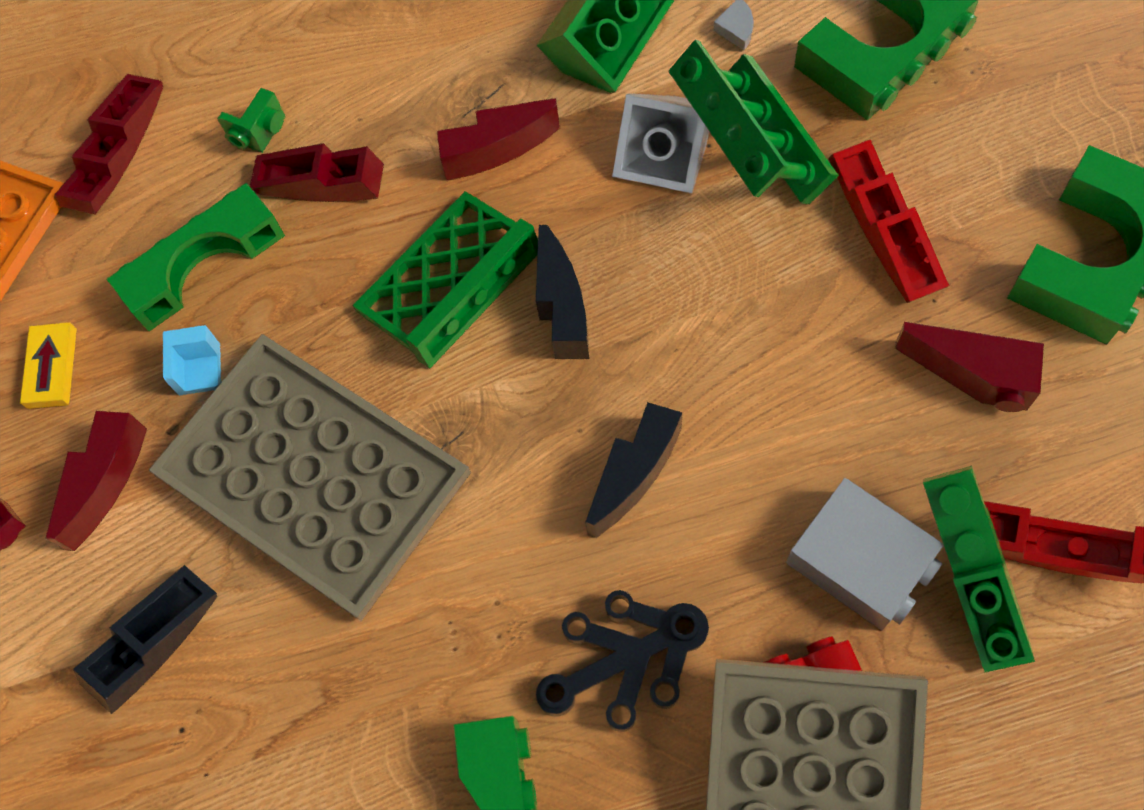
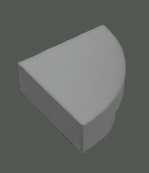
M736 0L714 21V31L742 50H745L749 45L753 32L754 20L749 6L743 0Z

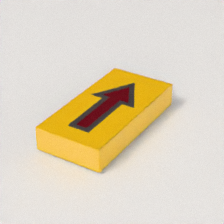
M70 322L29 326L20 404L25 408L33 409L69 405L77 328Z

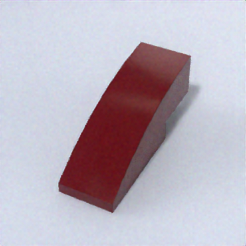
M556 98L475 111L476 125L437 131L440 160L446 180L472 176L496 168L522 156L543 143L560 129Z
M324 143L256 155L250 187L258 195L301 201L344 202L378 199L384 163L368 146L332 152Z
M95 411L86 451H68L45 537L47 540L67 551H75L92 534L113 507L132 473L147 428L132 414Z

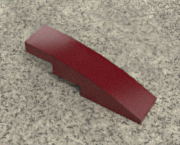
M127 74L87 119L92 133L71 156L76 170L55 193L60 207L97 214L119 183L143 139L164 88L161 80Z

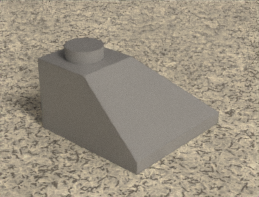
M626 94L612 177L688 193L693 192L707 145L709 130L687 98L669 95Z

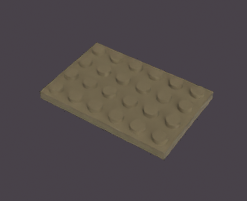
M261 334L149 469L156 477L360 621L363 620L471 474L467 465L263 334Z

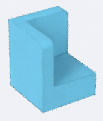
M206 325L163 331V378L179 396L213 391L221 384L220 343Z

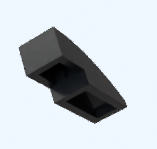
M539 225L536 306L539 321L552 320V346L555 359H589L585 307L573 265L549 226Z
M647 402L634 442L615 438L585 522L589 536L597 538L616 524L640 501L651 487L669 459L682 429V412Z
M185 565L110 626L112 637L73 669L80 685L108 712L113 714L157 672L183 643L216 600L217 593Z

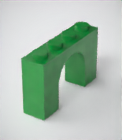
M876 0L904 19L915 34V37L909 42L888 48L874 47L860 42L825 17L798 41L794 67L868 121L879 109L882 111L888 109L895 101L899 91L906 84L912 86L920 78L925 66L932 60L935 62L939 61L957 36L963 38L968 34L977 20L974 13L979 0Z
M1089 145L1068 181L1059 201L1096 216L1113 226L1125 243L1127 251L1126 262L1113 267H1092L1036 244L1007 299L1107 345L1118 331L1124 334L1128 332L1139 312V309L1132 306L1137 297L1144 298V168Z

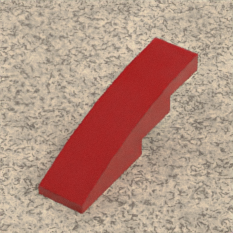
M871 139L833 153L828 160L839 175L837 179L873 250L905 301L909 303L947 288L949 284L916 208L908 209L893 172L886 175Z

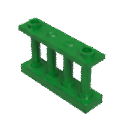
M694 40L669 69L668 72L754 197H760L777 178H784L800 203L811 204L839 176L753 56L743 54L728 71L719 69L702 43Z

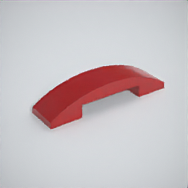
M984 501L1005 559L1073 575L1144 584V527L1136 526L1134 532L1032 516L1030 508Z

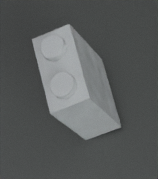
M844 478L792 548L786 563L882 631L891 620L900 625L910 612L916 600L908 595L917 582L927 586L937 573L942 562L935 557L944 544L847 478Z

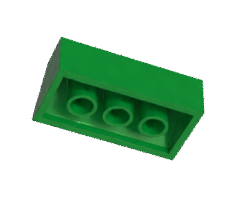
M567 0L536 46L563 74L606 92L614 93L674 0Z

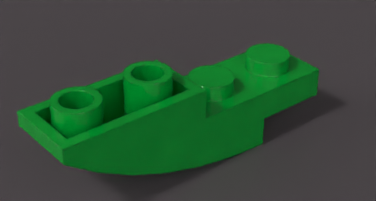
M972 466L923 479V485L954 574L953 581L984 673L1035 662L1010 575Z

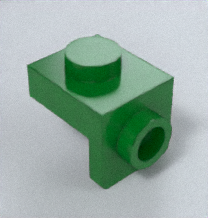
M260 88L241 118L221 112L217 120L225 132V138L232 145L240 149L248 147L263 153L274 134L281 130L286 116L275 93Z

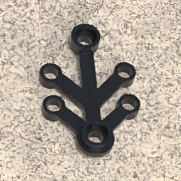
M613 591L607 596L605 601L606 613L610 619L615 622H624L630 619L657 629V631L641 639L590 623L589 618L581 612L568 614L563 620L562 630L569 642L574 644L586 642L614 651V653L568 677L552 674L543 678L536 689V699L539 706L548 715H565L573 708L576 695L625 670L617 698L608 706L606 718L609 726L615 731H628L636 721L634 707L651 656L668 648L662 675L653 681L650 687V697L652 702L659 708L669 709L673 707L679 700L680 689L678 682L687 652L700 648L708 636L709 624L707 617L695 605L680 603L664 611L633 601L631 595L625 591ZM616 599H623L629 604L628 610L622 614L614 613L611 610L612 602ZM681 619H688L693 623L694 630L687 635L680 634L675 628L676 623ZM576 620L582 621L586 625L585 632L579 636L571 635L568 632L570 623ZM662 684L670 685L674 690V697L669 701L659 700L655 694L657 687ZM553 685H559L564 689V696L558 702H550L546 697L547 690ZM617 707H625L630 711L631 717L627 723L620 725L612 720V713Z

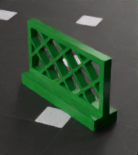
M465 191L352 306L357 313L413 352L419 362L431 369L538 255V238L534 227L521 218L515 222ZM468 208L478 213L477 222L457 225V219ZM497 229L508 231L498 242L486 244V231ZM479 233V245L458 249V236ZM450 238V250L430 254V247L436 240ZM479 257V262L470 271L458 273V260ZM445 262L451 263V274L430 278V265ZM422 267V279L402 283V275L408 269ZM451 286V291L441 301L430 303V289ZM422 291V304L401 307L402 294ZM393 296V309L378 312L371 309L380 298ZM422 315V321L409 335L401 330V319Z

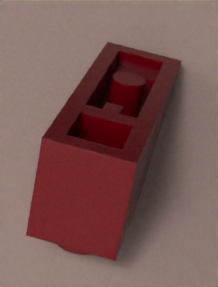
M904 322L897 337L896 350L980 403L995 405L998 410L1004 412L1027 411L1041 393L1044 343Z

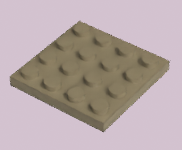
M716 659L706 810H921L928 680L924 676Z

